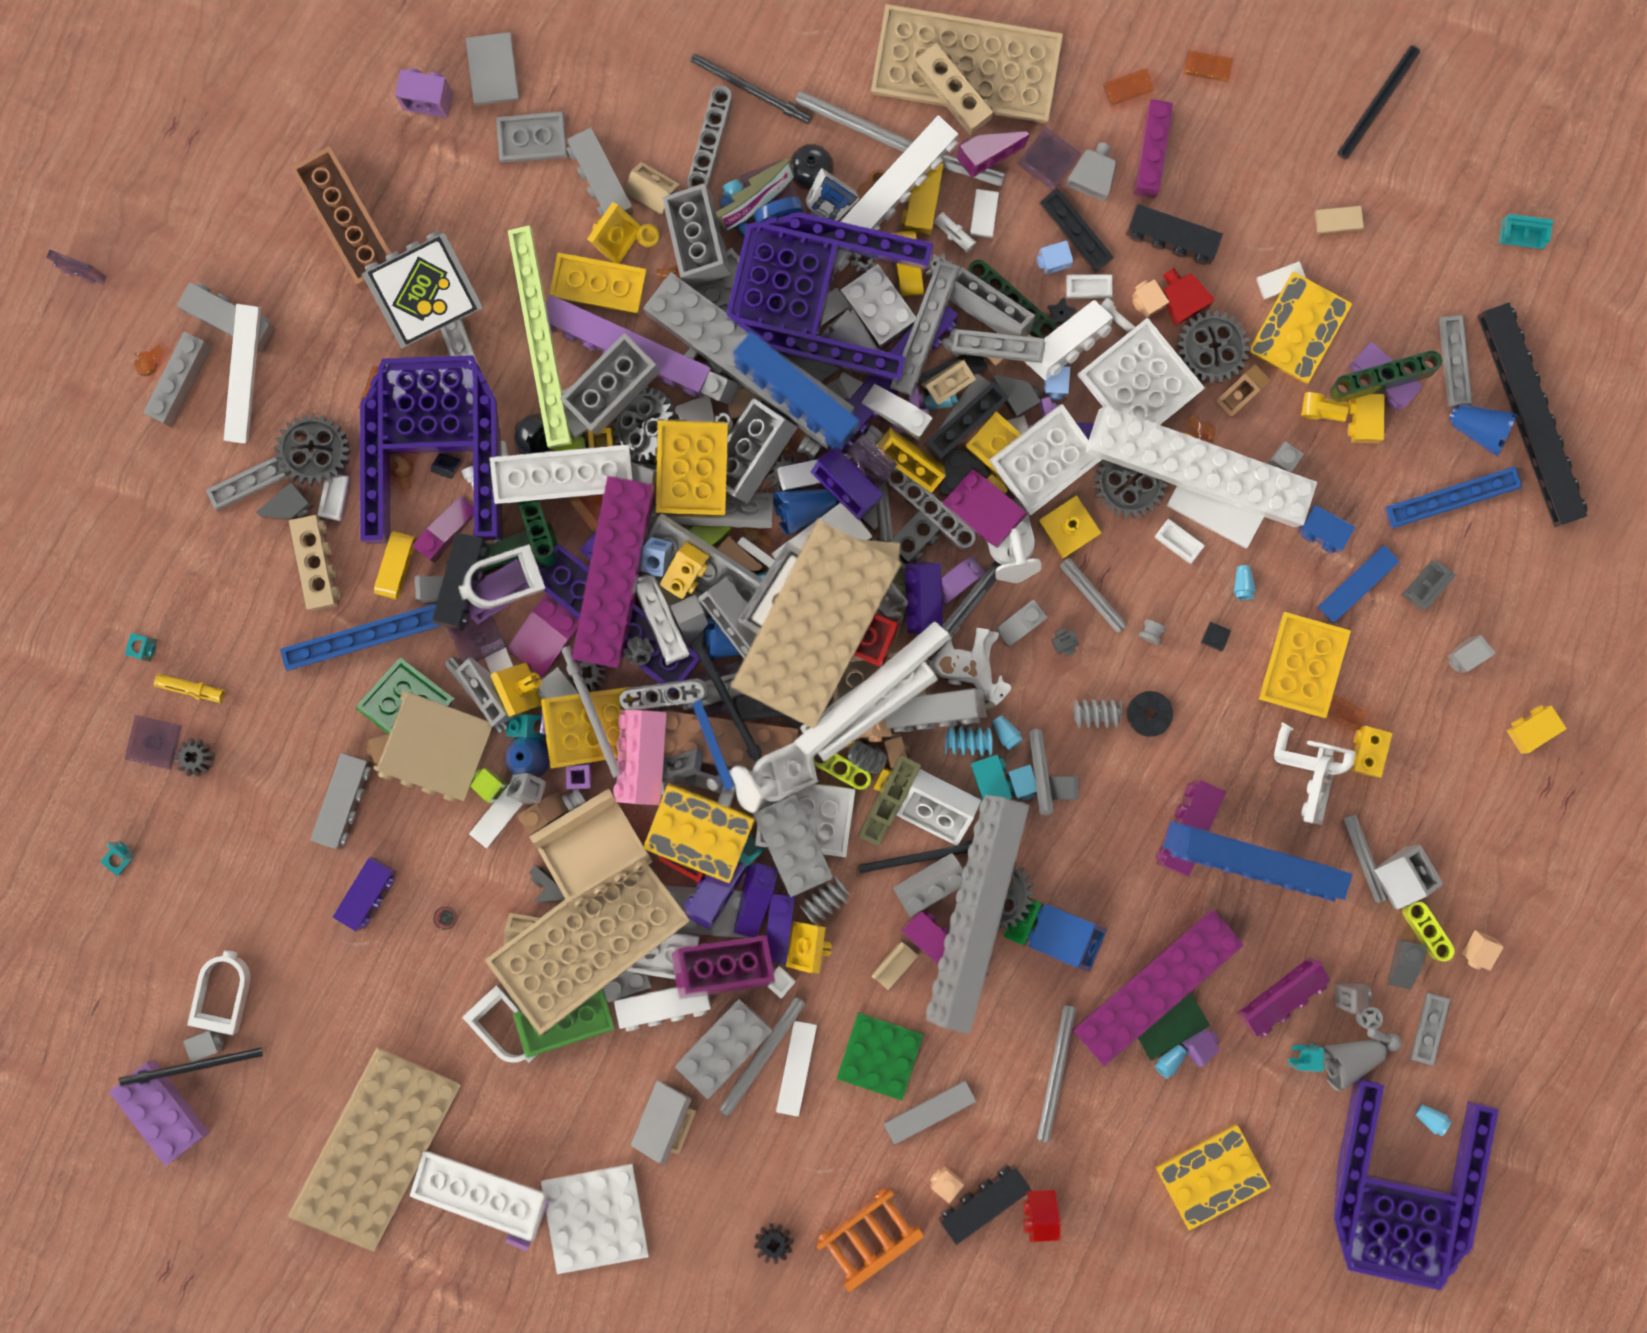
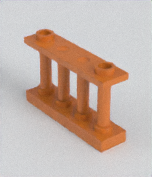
M891 1187L887 1190L885 1188L879 1190L874 1195V1200L831 1232L827 1229L817 1237V1249L820 1250L826 1246L846 1273L844 1286L848 1292L854 1290L924 1238V1232L919 1225L914 1228L909 1226L889 1199L894 1195ZM881 1204L902 1231V1237L897 1241L890 1240L871 1213ZM862 1218H864L883 1245V1251L878 1255L870 1252L852 1227ZM843 1232L846 1233L864 1258V1265L858 1270L856 1267H852L834 1242V1239Z

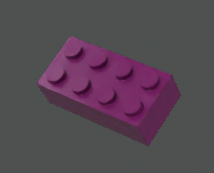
M1193 780L1192 784L1188 783L1183 793L1186 798L1183 804L1177 806L1174 816L1177 817L1175 822L1209 832L1226 791L1202 780ZM1160 846L1155 857L1158 859L1156 864L1189 877L1195 863L1171 856L1170 850Z
M767 935L677 948L671 954L679 999L766 987L775 981Z

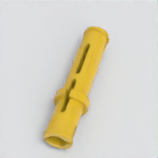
M160 673L156 675L154 680L155 688L190 695L197 700L205 699L221 704L225 698L224 689L210 687L203 682L194 683Z

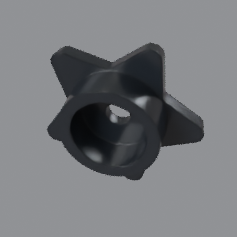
M1061 298L1057 305L1047 306L1048 310L1052 313L1051 320L1055 324H1064L1077 311L1076 308L1067 305L1065 298Z

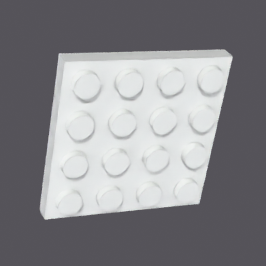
M1148 318L1077 375L1103 407L1108 406L1161 425L1204 389V386Z
M633 1163L541 1181L542 1191L548 1194L547 1199L550 1200L546 1214L557 1274L649 1257Z

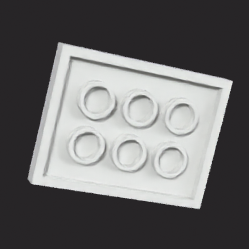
M1060 404L989 461L1027 514L1032 515L1102 459L1085 453L1088 439L1063 404Z
M814 783L796 792L824 855L846 857L855 788ZM762 799L760 806L770 801ZM757 825L755 846L768 847Z

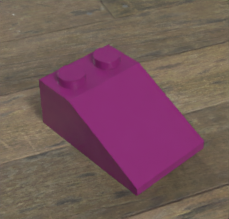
M973 469L943 502L949 510L976 534L996 548L1011 534L1012 529H1015L1027 516V513Z
M546 593L507 649L543 677L562 654L561 649L567 647L577 635L579 618Z

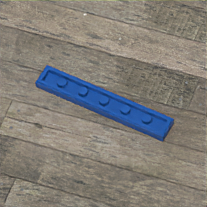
M1516 466L1387 506L1385 511L1391 529L1523 487Z

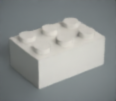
M878 264L841 289L842 297L854 309L880 350L907 332L915 323L916 316Z

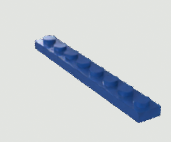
M436 604L281 648L280 651L285 670H295L443 627L436 625L432 621Z

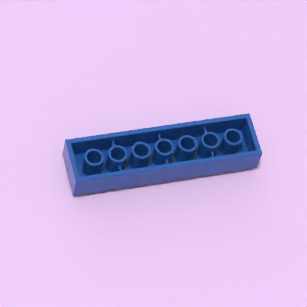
M1170 821L1163 848L1171 851V856L1189 862H1196L1214 869L1217 868L1250 879H1257L1271 885H1278L1335 902L1336 898L1346 900L1353 873L1173 821Z

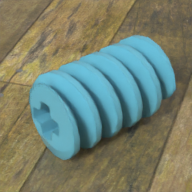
M950 726L946 732L945 754H947L949 748H952L953 754H956L958 748H960L962 755L966 754L967 749H970L971 755H974L976 750L979 749L981 756L988 750L991 757L993 744L991 729L986 728L983 734L981 727H977L975 733H973L972 727H968L966 733H964L963 726H959L957 732H955L954 726Z

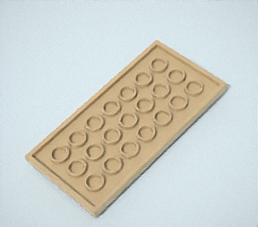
M886 4L871 94L945 106L914 68L915 59L937 43L940 48L944 47L947 50L951 62L961 67L965 74V79L975 84L979 91V96L983 100L987 99L993 107V115L1047 124L1063 34ZM942 67L935 69L938 74H945L947 72ZM956 84L949 87L953 92L961 90ZM965 102L963 104L967 109L975 107L972 102Z
M817 519L739 668L731 687L814 729L901 562Z
M648 865L643 871L635 872L628 876L625 882L608 888L605 894L590 899L582 908L572 910L564 900L485 961L539 1035H542L679 931L690 920Z
M377 1047L289 1213V1218L374 1252L420 1164L423 1151H427L461 1086L460 1083Z

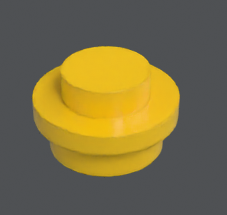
M652 224L642 225L637 231V239L645 247L654 246L659 240V231Z

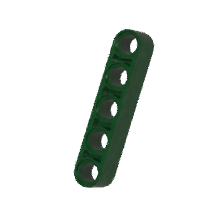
M980 259L970 263L968 268L970 273H972L974 268H981L984 274L976 277L988 285L993 282L998 283L1001 287L999 292L1008 298H1015L1020 306L1035 315L1030 333L1031 336L1035 338L1047 337L1040 333V328L1042 327L1049 328L1051 333L1057 329L1055 323L989 264Z
M1432 350L1338 377L1330 389V396L1337 402H1345L1426 379L1435 374L1442 365L1443 360L1438 352ZM1425 361L1431 362L1433 367H1428ZM1403 367L1409 368L1412 374L1406 373ZM1382 373L1388 374L1390 380L1383 378ZM1360 379L1366 380L1369 386L1361 384ZM1338 385L1344 386L1347 392H1342Z
M539 500L517 502L538 565L542 568L554 566L557 561V555ZM544 552H549L547 555H541Z
M548 522L546 524L553 546L558 544V540L551 522ZM527 531L487 545L489 552L486 559L526 545H530L532 550ZM518 556L483 567V573L501 567L504 563L514 561L516 559L519 560Z

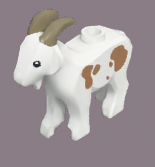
M976 628L974 646L971 652L954 649L951 637L936 657L929 661V667L940 678L948 679V684L961 686L962 682L974 684L979 690H983L986 711H989L1011 691V685L1003 681L1002 675L999 676L996 684H992L989 656L992 644L997 640L999 633L991 632L988 629Z

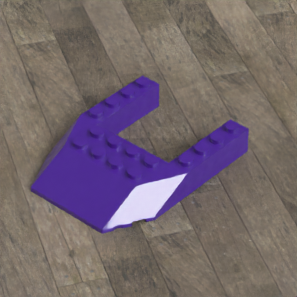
M800 212L748 224L726 315L748 334L752 331L775 351L812 362L901 382L906 357L819 337L820 327L839 250L928 270L934 249L933 243Z
M474 356L382 359L378 372L370 383L371 387L360 404V540L366 544H388L390 538V454L473 451L474 536L483 538L485 541L502 540V503L495 504L490 464V457L502 456L497 400Z
M1360 1078L1353 1083L1337 1165L1333 1217L1347 1270L1441 1290L1447 1283L1448 1277L1458 1268L1457 1265L1473 1248L1499 1109L1485 1104L1467 1102L1450 1192L1367 1175L1384 1085L1376 1081Z

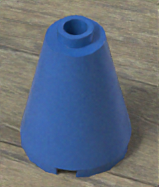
M1461 404L1459 408L1454 407L1449 420L1452 421L1451 426L1498 457L1517 418V414Z
M828 489L779 490L773 496L776 516L780 515L782 522L779 525L785 535L793 534L812 524L839 504V500Z
M707 615L708 624L704 628V645L708 647V654L711 660L740 654L712 616Z
M515 738L508 745L505 752L507 769L512 775L529 773L538 778L541 777L550 764L547 744L540 738ZM522 754L525 756L523 761L521 759Z

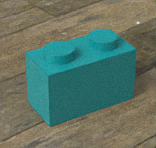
M994 755L970 763L982 800L985 794L1012 799L1011 793H1014L1011 780L1006 781L1004 772L1007 771L1003 758L999 759L998 755Z

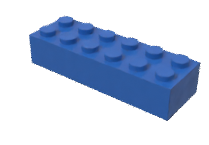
M752 331L733 351L735 368L743 375L748 373L754 379L753 383L761 390L765 388L769 390L771 398L778 404H786L790 408L788 410L790 414L798 420L800 418L804 419L807 422L806 426L813 433H821L825 437L824 441L831 448L835 449L838 447L842 450L859 430V420Z

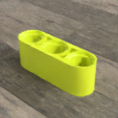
M836 753L824 763H817L814 760V756L812 757L815 766L856 789H865L870 785L871 776L867 771L858 768V766ZM839 761L847 765V771L843 775H839L834 771V765ZM857 773H864L866 775L867 782L865 785L858 786L855 784L854 776Z
M1416 901L1404 906L1402 913L1421 944L1427 946L1426 951L1429 956L1435 960L1449 961L1454 955V947L1427 905ZM1415 905H1417L1420 909V913L1417 917L1414 918L1411 914V910ZM1427 925L1432 927V934L1429 937H1426L1424 934V929ZM1443 944L1445 953L1439 957L1437 948Z

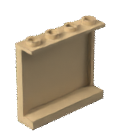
M403 690L400 698L403 700L379 764L378 766L374 765V769L379 772L378 776L392 780V777L401 779L400 784L411 788L416 784L422 787L421 791L428 794L442 793L444 794L443 798L455 803L457 799L464 801L492 726L489 721Z
M610 789L605 790L529 836L564 895L566 903L572 910L584 907L590 899L605 894L608 888L625 882L628 876L635 872L643 871L652 862L618 802H615V797Z

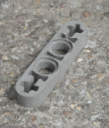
M700 679L631 687L621 694L620 703L624 709L638 710L697 702L706 696L708 688L706 683ZM694 686H696V689L701 690L698 695L696 692L686 694V690H691ZM674 687L679 690L680 697L678 699H673L669 695L670 688ZM653 690L657 693L658 700L656 702L648 699V691ZM631 695L634 698L641 695V699H637L633 704L630 700H627V697Z

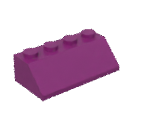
M1308 957L1239 1010L1237 1015L1254 1036L1264 1037L1273 1030L1272 1026L1278 1021L1279 1023L1286 1021L1291 1016L1290 1012L1295 1008L1301 1009L1309 1003L1308 998L1327 989L1326 984L1330 982V979L1320 961Z

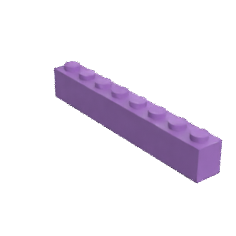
M549 295L546 307L551 333H555V331L563 333V338L571 342L578 340L583 343L582 346L593 352L595 349L603 352L602 355L625 333L662 369L656 377L663 379V384L671 388L678 386L683 389V393L695 398L697 395L703 398L704 394L701 393L702 387L709 371L713 372L710 367L553 295Z

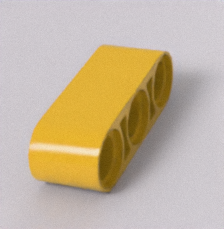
M915 230L892 233L917 239ZM896 263L901 297L924 294L921 269Z
M397 531L391 533L375 583L374 594L394 600L399 598L414 552L413 544L416 542V537Z

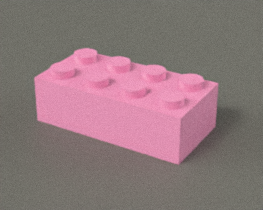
M621 710V715L618 719L620 733L617 740V763L622 774L616 778L614 786L615 802L660 805L667 712Z

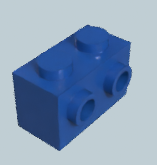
M1314 505L1309 509L1305 523L1299 527L1298 532L1302 534L1301 537L1311 543L1316 541L1322 545L1321 548L1334 554V552L1339 553L1343 551L1355 526Z

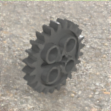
M1207 310L1204 313V318L1198 313L1196 321L1190 318L1188 321L1190 327L1184 325L1182 330L1185 333L1178 335L1182 342H1178L1176 347L1182 348V350L1177 354L1184 357L1182 361L1193 371L1195 377L1200 375L1201 383L1205 378H1208L1209 384H1212L1215 378L1218 384L1223 382V377L1230 381L1232 379L1231 373L1237 376L1239 374L1237 368L1243 369L1245 364L1242 361H1248L1249 356L1244 353L1251 350L1250 347L1245 346V344L1250 342V338L1243 337L1248 331H1240L1239 328L1242 322L1235 324V316L1231 317L1230 320L1227 319V312L1219 316L1218 310H1215L1213 316H1211ZM1208 328L1212 329V337L1210 335V332L1208 331ZM1217 330H1225L1227 333V338H1220L1217 334ZM1195 334H1202L1205 337V342H1197ZM1211 343H1213V346L1218 347L1215 352L1213 348H1209ZM1222 352H1229L1232 356V360H1224L1222 357ZM1202 355L1207 356L1210 364L1203 365L1199 357ZM1215 357L1219 364L1218 367L1215 366Z
M645 387L615 417L617 422L611 424V426L615 427L616 431L612 433V436L618 438L614 444L619 446L629 445L631 460L644 463L647 460H655V456L657 457L658 420H674L679 416L673 413L676 406L670 404L672 399L666 397V393L654 388L649 389Z
M315 413L312 414L311 419H308L303 414V421H299L298 418L294 417L295 424L292 425L287 422L288 430L280 429L283 437H276V441L281 444L274 446L275 451L279 452L275 455L276 460L280 461L278 463L279 468H285L283 471L284 475L288 476L291 474L293 482L299 478L300 485H303L306 480L309 482L310 487L313 486L314 481H317L322 486V479H326L327 482L331 483L330 476L333 475L338 478L337 470H345L342 463H349L348 457L344 456L350 454V449L346 448L350 445L349 440L344 439L347 436L346 432H340V424L334 426L332 418L326 422L324 415L319 420L316 418ZM301 435L307 436L304 442L296 441L297 437ZM323 436L330 437L327 443L319 442ZM312 447H316V449L313 450V453H309ZM298 457L306 458L302 464H296L295 460ZM321 458L329 459L325 465L318 464V461Z
M1104 459L1100 461L1103 467H1096L1095 471L1100 474L1093 477V480L1099 482V484L1093 487V489L1100 490L1096 498L1103 497L1104 500L1100 505L1108 504V513L1115 509L1116 517L1121 512L1124 513V519H1127L1130 513L1136 519L1138 512L1144 517L1147 515L1146 508L1151 512L1154 511L1152 503L1160 505L1161 501L1157 497L1165 496L1161 489L1168 487V485L1162 483V480L1146 474L1139 477L1133 485H1129L1118 495H1115L1114 492L1139 472H1132L1124 466ZM1116 475L1120 479L1119 485H1112L1109 482V476ZM1141 479L1150 480L1151 489H1144L1141 486ZM1131 493L1134 497L1133 503H1126L1123 499V494Z
M1016 861L1011 875L1014 879V885L1007 890L1005 901L1007 899L1013 900L1014 909L1007 912L1003 906L997 929L998 932H1000L1001 925H1003L1005 930H1009V923L1015 927L1018 926L1016 919L1025 921L1022 913H1031L1027 908V904H1034L1033 901L1029 900V896L1035 895V892L1029 891V888L1034 883L1026 882L1030 874L1022 875L1024 867L1021 866L1016 869Z

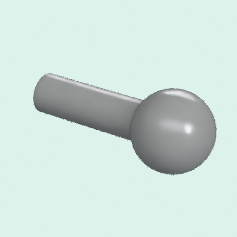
M1370 1028L1367 1032L1369 1037L1382 1042L1386 1050L1390 1052L1399 1050L1402 1045L1401 1038L1395 1033L1386 1035L1374 1028Z

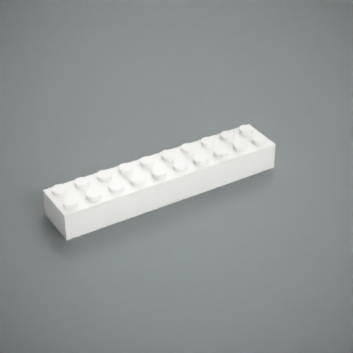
M1108 406L1098 410L1085 451L1087 454L1238 508L1263 515L1266 518L1292 527L1304 525L1317 485L1316 481Z

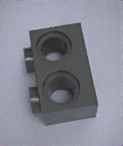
M919 510L890 542L900 543L899 556L906 563H910L911 560L915 563L924 554L921 550L925 545L931 546L940 537L937 534L940 528ZM926 525L930 533L927 536H921L917 532V527ZM906 541L911 542L914 545V550L910 553L904 552L901 548L902 543Z

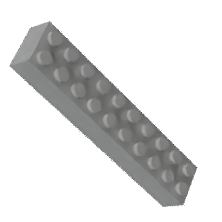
M670 272L643 307L645 314L828 449L829 445L824 441L825 437L821 433H813L806 426L807 422L804 419H796L788 411L790 408L786 404H778L771 398L769 390L766 388L761 390L753 383L754 379L748 373L743 375L735 368L733 351L748 333L729 318L726 312ZM776 351L852 415L855 413V408L783 354Z
M986 794L981 801L979 820L974 826L975 835L973 843L968 849L969 858L967 866L962 872L963 881L961 889H959L956 895L957 904L955 912L952 913L950 918V931L944 941V954L938 964V977L932 987V1000L928 1004L926 1011V1020L945 1029L967 1034L971 1033L1030 805Z

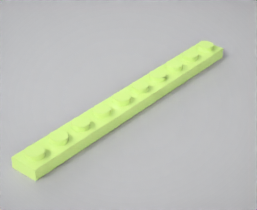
M530 225L508 230L547 446L552 449L572 444L565 404L560 400L563 392L533 232Z

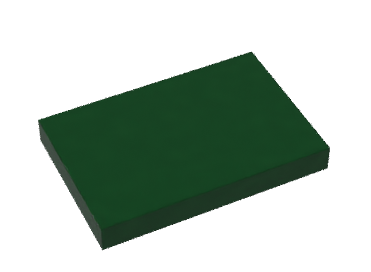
M1190 992L1137 1039L1149 1059L1152 1060L1209 1027L1210 1024Z

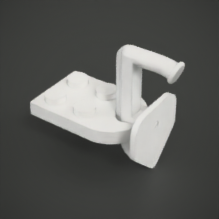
M1011 499L1024 510L1017 499ZM1028 514L1015 529H1012L1011 534L998 548L987 542L991 556L998 563L1002 564L996 569L995 576L997 580L1020 583L1041 570V561L1039 559H1029L1033 554L1035 541Z
M1282 722L1274 751V759L1281 764L1315 771L1313 780H1310L1307 786L1309 798L1308 803L1305 802L1303 805L1302 816H1304L1303 821L1322 825L1333 775L1347 772L1353 765L1356 752L1313 741H1307V744L1319 748L1317 758L1285 751L1289 734L1294 728ZM1334 751L1345 753L1343 763L1334 762L1332 757Z
M795 742L762 757L756 763L752 772L740 766H735L729 770L740 804L744 809L751 812L758 810L762 799L772 802L779 801L818 782L813 758L809 759ZM720 775L707 780V786L712 791H716L719 786L723 785Z

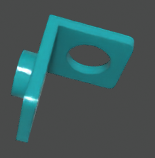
M131 633L125 655L151 661L156 651V639ZM137 640L143 641L139 653L133 650V644Z
M516 715L507 722L506 737L546 738V735H541L540 731L535 733L533 730V724L536 720L541 724L542 715Z
M121 841L108 842L106 846L110 850L101 860V864L118 876L135 855ZM113 854H117L123 859L119 867H114L110 863V858Z

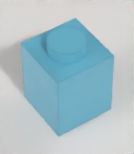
M1031 765L1007 772L1014 789L1015 798L1021 797L1022 801L1035 797L1034 792H1037Z

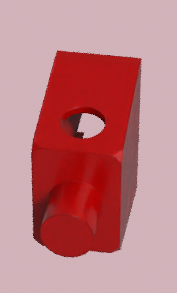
M1175 268L1163 275L1169 286L1162 292L1169 301L1166 308L1175 327L1211 306L1215 301L1214 297L1192 273L1180 278Z

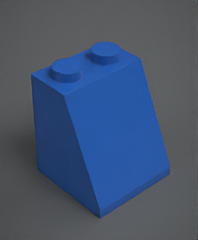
M1045 904V907L1041 908L1037 920L1039 921L1036 928L1029 935L1030 943L1028 947L1090 972L1108 929Z

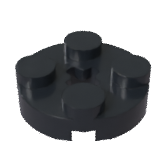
M1146 691L1136 695L1129 702L1126 717L1128 723H1130V726L1137 734L1153 737L1164 733L1169 728L1173 720V709L1170 700L1164 695L1155 691ZM1149 707L1153 708V712L1156 713V716L1152 717L1151 721L1147 720V716L1144 715V711H1148Z

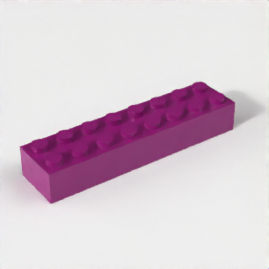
M607 476L572 659L622 668L623 650L626 647L640 575L643 546L646 544L656 486L653 484Z
M1210 910L1075 1026L1072 1031L1102 1066L1107 1065L1241 949L1244 944L1214 910Z

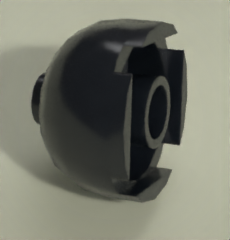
M806 144L799 147L793 153L790 160L794 171V178L792 180L801 189H811L821 168L831 175L834 172L830 153L824 147L817 144Z
M541 414L528 415L517 423L514 440L516 447L522 454L545 453L552 450L547 446Z

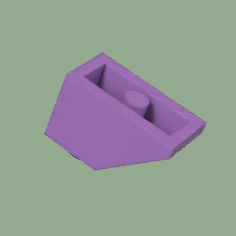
M1206 1028L1181 1042L1192 1062L1199 1067L1205 1065L1220 1051L1217 1046L1220 1043L1214 1031L1209 1032Z

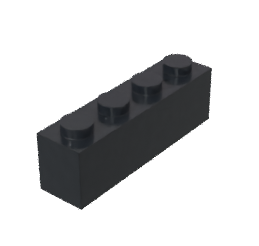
M1137 204L1126 235L1130 236V239L1135 242L1142 243L1145 241L1151 243V246L1155 249L1164 250L1165 248L1173 251L1172 253L1178 257L1188 256L1193 258L1198 264L1207 265V263L1211 264L1215 259L1223 233Z
M993 381L924 443V446L939 462L1000 408L1009 397Z
M456 532L432 621L436 625L464 631L465 625L469 624L471 602L468 599L463 600L459 586L463 585L464 578L469 569L475 563L487 558L489 547L483 538ZM482 568L476 570L471 575L470 586L475 595H477L475 590L476 583L482 578Z
M1014 1164L1011 1166L1005 1165L997 1172L998 1176L992 1180L990 1178L984 1180L978 1185L980 1189L973 1194L971 1192L966 1193L959 1199V1204L955 1207L950 1205L940 1213L942 1216L939 1217V1221L956 1245L1026 1196L1027 1191H1032Z

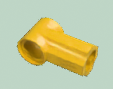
M1307 392L1304 394L1301 417L1314 420L1323 418L1345 422L1349 411V402H1337L1333 399L1325 398L1322 394Z

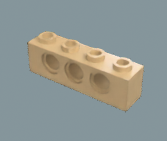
M935 43L915 59L914 68L971 136L992 119L993 107L987 99L983 100L979 96V91L975 84L965 79V74L961 67L951 62L947 50L944 47L940 48ZM942 67L947 72L945 74H938L935 69ZM956 84L961 90L953 92L949 87ZM965 102H972L975 107L967 109L963 104Z
M317 515L289 520L306 609L313 612L339 606L340 592L338 587L334 586L333 578L336 577L334 565L330 564L329 561L331 548L329 542L325 541L324 536L327 533L325 521L321 520ZM311 535H315L316 543L309 547L307 539ZM319 557L321 560L320 566L313 569L311 562L314 558ZM323 579L325 587L323 590L317 591L316 583Z

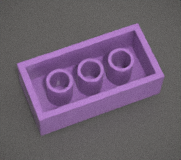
M155 1060L145 1063L131 1075L138 1074L137 1071L145 1069L152 1071L161 1068ZM168 1077L150 1080L148 1084L143 1085L136 1083L120 1087L118 1084L109 1091L165 1166L176 1160L210 1133Z

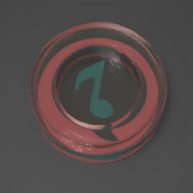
M448 906L437 909L433 916L434 924L442 930L454 927L457 923L456 911Z

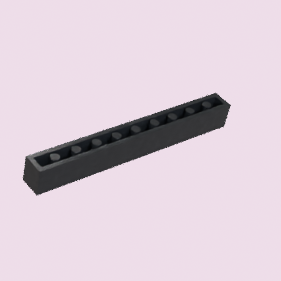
M1510 302L1483 311L1477 317L1512 413L1517 414L1515 421L1554 528L1588 516L1586 513L1587 504L1584 499H1581L1578 491L1580 489L1579 482L1573 477L1571 472L1572 464L1563 450V439L1556 431L1555 417L1553 414H1550L1548 409L1547 395L1541 390L1540 376L1532 365V354L1526 349L1524 332L1518 327L1516 321L1517 313L1513 307L1511 308Z

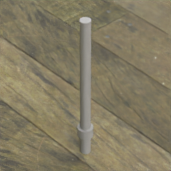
M570 646L564 647L561 650L568 665L566 667L568 674L573 677L613 778L617 777L622 773L581 675V666L579 662L572 659L573 653Z

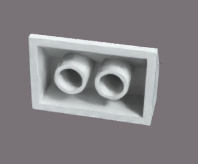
M919 769L896 816L957 846L971 824L981 800Z

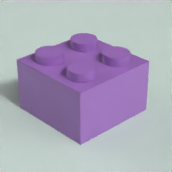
M408 68L407 71L400 69L395 97L403 110L448 118L453 92L446 78L435 72H431L428 75L413 68Z

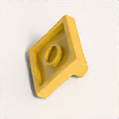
M612 202L602 218L595 221L598 224L593 225V231L587 240L612 263L619 264L636 240L637 231L641 226L618 204Z
M1077 495L1038 520L1062 558L1067 557L1101 534V531Z
M527 663L491 674V678L509 717L542 706V698L537 693L538 687L542 683L541 680L534 681L540 677L536 673L531 674Z
M792 921L786 967L819 974L822 956H830L831 951L823 948L832 949L830 942H824L826 927Z

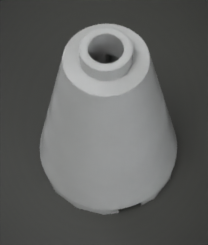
M851 306L842 311L844 314L836 317L821 334L823 338L881 351Z
M1375 1039L1325 1045L1323 1047V1071H1327L1329 1077L1326 1080L1333 1089L1337 1091L1344 1090L1385 1061L1387 1050L1382 1042Z

